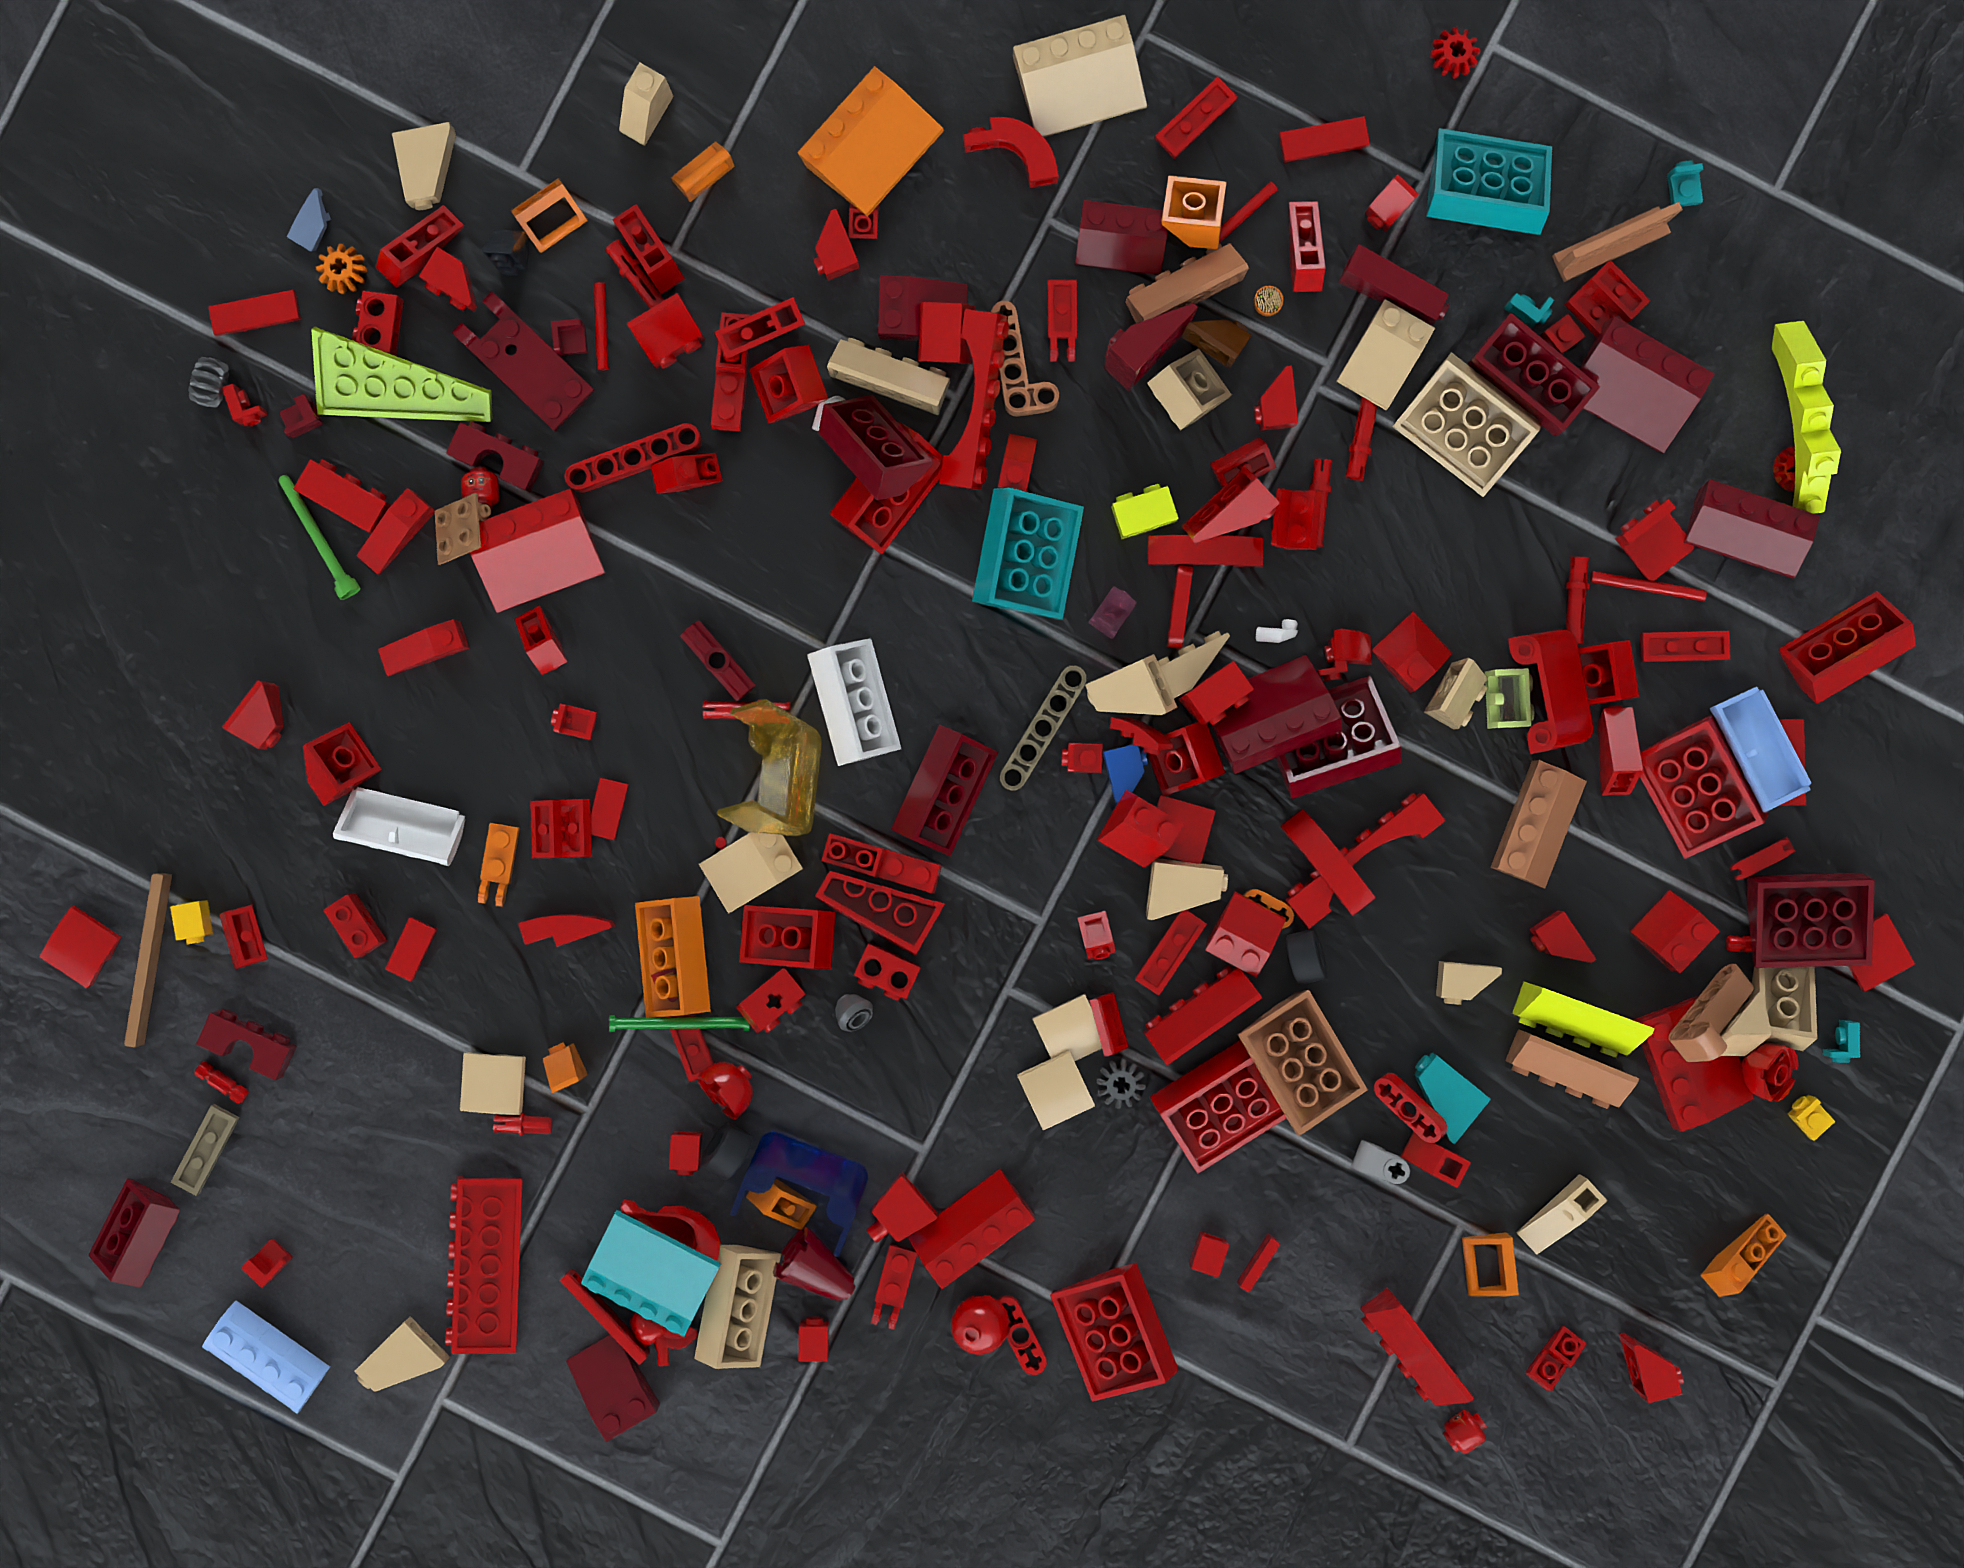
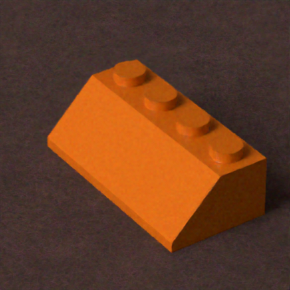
M700 896L635 903L646 1017L711 1012ZM666 969H677V974L670 972L657 977L654 984L651 975ZM678 997L677 1001L670 1002L668 1000V998Z

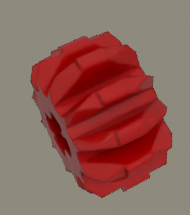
M1457 26L1453 27L1451 33L1443 30L1440 34V39L1433 41L1432 45L1435 49L1430 52V57L1437 59L1433 64V68L1436 69L1441 66L1444 68L1441 72L1442 76H1446L1449 71H1451L1453 79L1458 78L1460 72L1466 76L1470 72V67L1477 65L1478 60L1475 57L1480 54V48L1473 47L1477 42V37L1467 38L1469 34L1468 29H1465L1462 35L1459 34ZM1453 49L1459 51L1457 57L1452 55Z

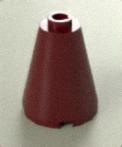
M804 1227V1232L802 1230L797 1231L780 1253L784 1256L781 1265L777 1262L775 1263L774 1277L838 1302L842 1299L847 1300L853 1294L856 1287L853 1284L854 1276L812 1230Z

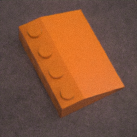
M874 66L797 153L810 171L868 217L943 133L944 129L901 87Z

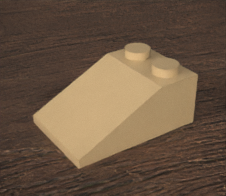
M1385 299L1373 316L1337 382L1387 411L1435 328Z
M1470 658L1452 662L1424 713L1452 729H1459L1461 725L1465 727L1472 717L1473 712L1470 709L1474 701L1479 702L1487 690V686L1484 684L1488 678L1475 661Z
M773 819L699 864L728 914L803 869Z
M1754 967L1752 977L1754 990L1750 994L1749 1000L1757 993H1761L1764 996L1772 1035L1763 1043H1778L1794 1050L1804 1051L1817 1040L1815 967Z

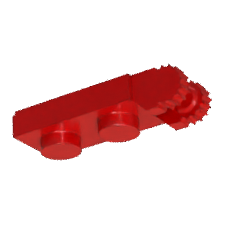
M1077 279L1048 280L1050 362H1057V339H1068L1067 358L1068 361H1075Z
M894 1244L889 1245L875 1297L876 1305L871 1324L877 1325L880 1321L881 1308L884 1303L894 1306L888 1320V1328L895 1329L900 1308H903L917 1257L915 1250Z

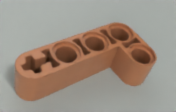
M997 302L993 306L991 313L1000 314V311H1005L1006 315H1010L1008 316L1009 332L1006 338L1013 339L1017 345L1012 351L1002 349L1005 358L1003 366L999 369L1006 411L1015 417L1052 411L1058 404V388L1050 382L1028 384L1017 310L1011 302ZM1016 367L1020 370L1021 375L1015 380L1008 379L1005 376L1006 369ZM1041 391H1049L1053 394L1054 400L1049 404H1043L1039 401L1038 394ZM1014 395H1020L1025 399L1026 403L1021 408H1014L1009 403L1010 398Z
M1729 964L1716 974L1670 1032L1668 1039L1686 1062L1711 1061L1726 1051L1727 1044L1719 1034L1754 990V986L1737 964Z

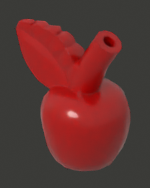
M636 1312L630 1319L631 1329L636 1340L643 1346L655 1344L658 1366L669 1365L668 1348H675L677 1350L685 1348L698 1336L697 1330L689 1326L683 1337L677 1333L670 1332L666 1327L652 1320L643 1318Z

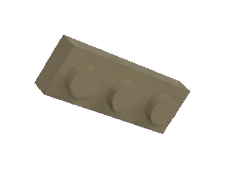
M215 1104L211 1105L170 1183L195 1196L199 1195L240 1117Z

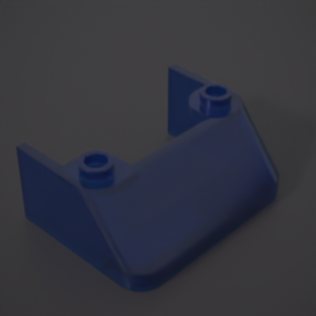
M769 1131L765 1133L758 1143L730 1215L736 1216L747 1190L755 1193H764L772 1187L776 1176L831 1197L827 1205V1216L833 1223L843 1227L833 1254L839 1257L868 1182L866 1167L861 1163L782 1132Z

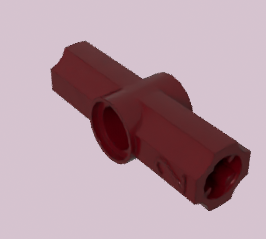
M700 620L693 623L680 635L704 663L706 668L712 672L737 702L756 686L731 657L730 653L722 647ZM716 653L724 654L726 659L724 666L719 669H715L711 665V658Z

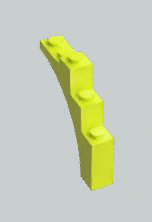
M1804 321L1775 324L1772 350L1778 361L1789 399L1795 443V490L1792 507L1813 514L1823 513L1825 511L1831 474H1837L1841 449L1830 431L1834 405L1822 385L1826 359Z

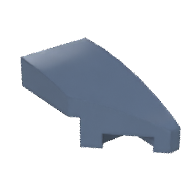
M319 188L312 190L287 235L289 239L311 252L317 250L327 228L326 221L331 220L329 213L325 211L321 199L323 194Z

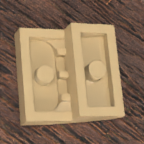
M1085 994L1032 1018L1051 1058L1069 1050L1074 1061L1102 1049L1093 1012Z
M1069 1050L1017 1074L1043 1130L1095 1106Z
M464 1053L460 1111L520 1115L523 1107L526 1057L504 1054Z

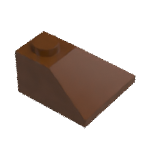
M1225 319L1189 322L1182 338L1230 369L1252 335L1247 333L1248 328L1236 320L1232 323Z

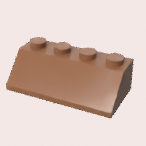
M1219 243L1218 250L1208 249L1205 251L1206 256L1198 260L1192 257L1180 264L1181 269L1172 274L1170 270L1159 274L1154 278L1156 282L1145 287L1143 283L1129 291L1130 295L1125 303L1136 323L1192 303L1196 305L1242 281L1249 269L1247 263L1230 243L1223 247Z
M1540 760L1532 761L1490 868L1545 889L1587 781Z
M1520 1029L1516 1033L1505 1060L1513 1064L1511 1070L1527 1077L1529 1072L1540 1075L1538 1081L1555 1087L1556 1082L1567 1086L1565 1092L1582 1098L1583 1093L1593 1097L1591 1103L1606 1109L1609 1108L1610 1104L1619 1108L1639 1081V1078Z

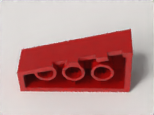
M829 871L815 895V899L914 956L917 954L945 903L932 901Z

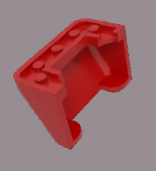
M1553 630L1508 638L1510 653L1517 663L1537 664L1548 720L1534 724L1529 729L1527 740L1530 754L1587 741L1593 734L1594 726L1575 635L1568 630Z

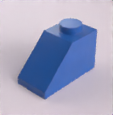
M1136 745L1102 752L1116 806L1125 790L1133 792L1145 772L1143 766L1148 765L1146 753L1143 752V748L1139 749Z

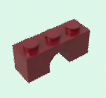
M470 421L469 425L460 422L446 454L473 468L479 467L485 456L492 453L500 454L503 459V469L499 478L530 493L544 464V461L537 457L539 452L525 445L518 449L511 445L513 440L497 433L495 438L485 434L487 428Z
M222 1008L221 1011L218 1010L209 1014L196 1045L220 1056L231 1054L238 1040H243L253 1050V1059L249 1069L273 1080L284 1076L297 1047L290 1043L291 1039L288 1036L277 1032L272 1035L263 1031V1025L250 1020L247 1023L237 1019L238 1014Z

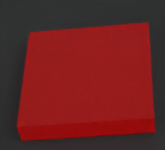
M1160 795L1156 807L1184 823L1170 849L1162 855L1188 863L1201 864L1216 810Z
M1883 913L1873 919L1872 965L1848 966L1861 991L1866 992L1915 965V962L1889 915Z

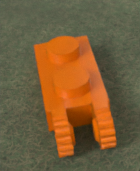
M497 823L489 824L480 880L482 881L479 887L478 903H486L491 881L500 883L495 901L496 906L503 907L508 884L511 883L520 827Z

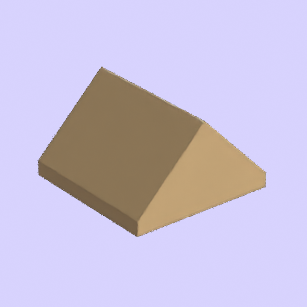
M1757 993L1742 1006L1719 1034L1727 1044V1049L1721 1056H1747L1772 1035L1764 996L1761 993Z

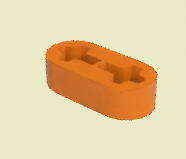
M1250 889L1244 893L1243 896L1247 898L1249 896L1255 897L1259 894V901L1267 905L1266 908L1269 910L1273 908L1280 911L1282 907L1286 909L1284 914L1288 918L1283 928L1290 926L1293 922L1294 912L1284 902L1258 889Z

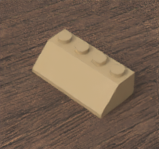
M848 338V341L840 339L827 365L830 377L939 415L950 384V378L945 377L946 372L934 367H930L929 371L918 367L919 363L906 357H903L902 361L892 358L891 352L876 347L875 351L864 348L865 343L853 338Z
M720 1245L717 1261L721 1265L706 1293L694 1359L715 1369L760 1367L777 1279L773 1275L775 1263L780 1262V1253L741 1245Z

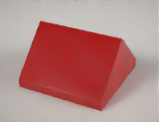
M921 302L918 361L973 364L968 343L965 339H961L965 309L975 310V306L964 303Z

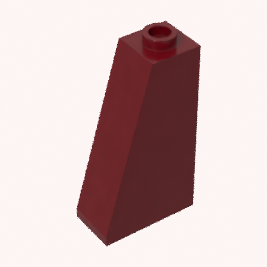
M1359 244L1351 254L1338 283L1381 303L1386 299L1431 326L1437 319L1443 320L1449 308V304L1445 303L1449 295L1448 293Z

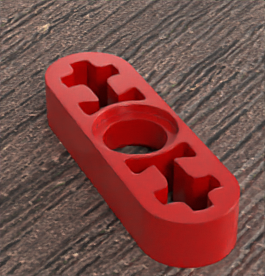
M1179 564L1177 566L1167 638V647L1182 649L1193 566Z
M1387 1073L1375 1082L1374 1091L1376 1096L1424 1141L1435 1143L1446 1134L1447 1124L1444 1118L1400 1077L1393 1073ZM1388 1084L1392 1087L1390 1092L1386 1089ZM1401 1094L1403 1097L1398 1101L1396 1098ZM1406 1101L1411 1102L1416 1107V1114H1411L1406 1110ZM1423 1115L1424 1118L1420 1122L1418 1119ZM1431 1124L1435 1127L1434 1132L1429 1129Z
M1011 1295L999 1297L997 1300L1001 1304L1006 1302L1009 1306H1015L1012 1309L1015 1320L1019 1317L1022 1318V1320L1015 1321L1010 1325V1332L1007 1336V1340L1022 1369L1029 1375L1042 1373L1047 1364L1046 1355L1020 1303ZM1023 1327L1028 1331L1029 1337L1025 1342L1019 1343L1012 1338V1332L1016 1328ZM1034 1342L1035 1346H1031L1030 1349L1034 1357H1041L1038 1360L1039 1366L1027 1365L1029 1357L1026 1350L1022 1353L1019 1350L1029 1347Z

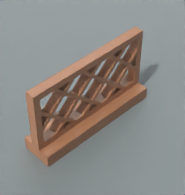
M1677 202L1662 210L1658 206L1555 253L1552 258L1563 282L1671 233L1667 222L1683 210L1680 203Z

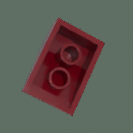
M880 275L879 339L919 341L921 302L967 304V284L911 276Z
M610 1334L566 1360L588 1412L605 1442L657 1412L660 1403L636 1362Z

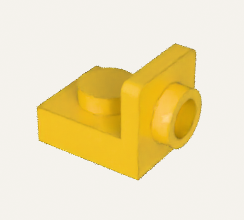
M1807 1095L1800 1097L1792 1104L1793 1109L1788 1113V1116L1810 1140L1815 1141L1835 1121L1820 1105L1821 1102L1818 1098Z

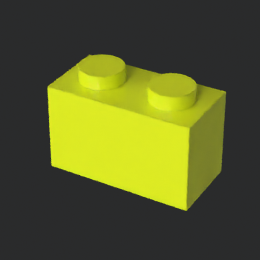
M1155 484L1144 488V494L1133 497L1131 492L1116 497L1117 502L1113 503L1111 508L1121 539L1177 522L1178 516L1168 486L1161 488L1160 484Z

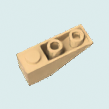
M1217 631L1203 638L1206 644L1198 648L1191 644L1178 651L1180 657L1169 661L1168 657L1157 661L1173 698L1192 690L1230 637L1229 633L1221 636L1220 632Z
M1579 1174L1516 1233L1535 1254H1538L1585 1222L1607 1202V1199L1587 1178Z

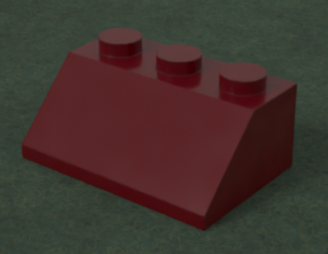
M1083 200L1075 265L1151 275L1161 274L1168 231L1162 225L1163 210Z
M127 1178L88 1256L111 1282L141 1288L145 1279L151 1273L152 1265L158 1253L164 1247L169 1231L178 1219L180 1209L168 1197L133 1179Z

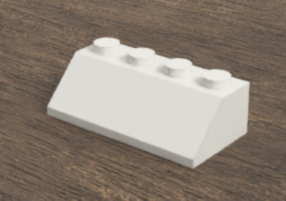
M871 638L830 646L807 654L838 766L900 750V741Z

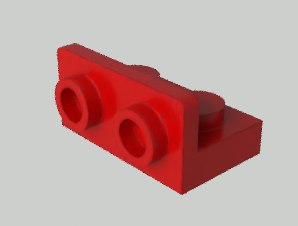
M1278 488L1276 499L1279 504L1276 506L1271 531L1272 546L1288 550H1316L1322 492L1316 490L1291 491Z

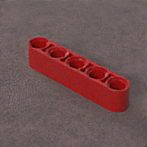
M684 423L572 464L565 472V481L576 492L584 493L648 470L651 468V465L670 457L685 456L699 450L703 441L702 435L692 424ZM687 431L695 433V440L690 445L681 443V436ZM660 441L667 442L668 450L666 453L656 455L654 453L656 443ZM633 451L640 452L641 459L639 463L629 465L627 463L628 455ZM606 461L613 462V471L609 475H602L600 473L601 465ZM579 471H584L587 476L586 481L582 485H575L573 482L574 475Z

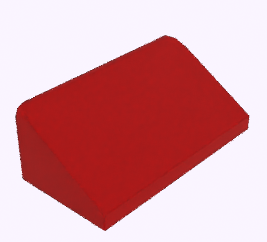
M1256 438L1210 463L1222 488L1244 467L1256 478L1277 468L1267 444L1261 438Z
M252 905L219 914L235 969L268 960Z

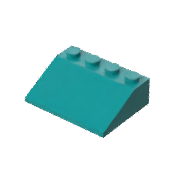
M1439 128L1429 184L1426 217L1540 235L1550 212L1552 146Z
M994 488L972 602L1063 620L1084 507L1013 488Z
M616 1210L587 1268L581 1285L594 1293H599L613 1300L620 1306L640 1314L645 1319L652 1320L666 1327L670 1332L684 1337L721 1263Z

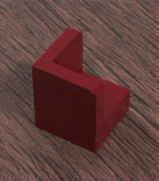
M581 319L551 321L553 347L559 356L588 353L585 324Z
M306 394L293 398L296 404L280 412L286 426L284 432L293 439L324 424L321 416L317 415V408L312 398Z

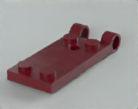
M491 291L482 302L500 320L481 339L462 322L452 333L556 432L595 390ZM509 345L516 346L517 351L514 355L507 354L506 349Z

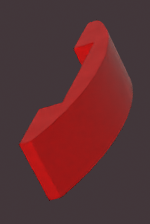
M1189 535L1148 536V565L1176 566L1179 564L1263 567V538L1219 535L1195 543Z
M1304 809L1280 826L1297 849H1300L1326 881L1336 897L1352 916L1376 899L1354 868Z

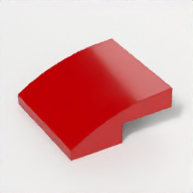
M1609 260L1564 305L1597 337L1606 321L1615 316L1628 323L1650 300Z
M590 799L530 801L532 858L592 857Z
M73 905L52 933L39 957L88 989L94 984L104 963L111 959L121 936Z

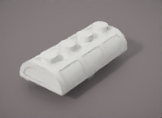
M357 787L356 790H352L333 832L334 839L449 866L462 837L465 816L459 815V811Z

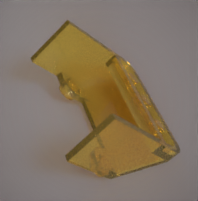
M767 699L731 709L730 715L750 726L749 744L757 753L763 755L757 802L751 800L718 809L717 815L753 833L800 836L809 833L813 825L822 747L818 731Z

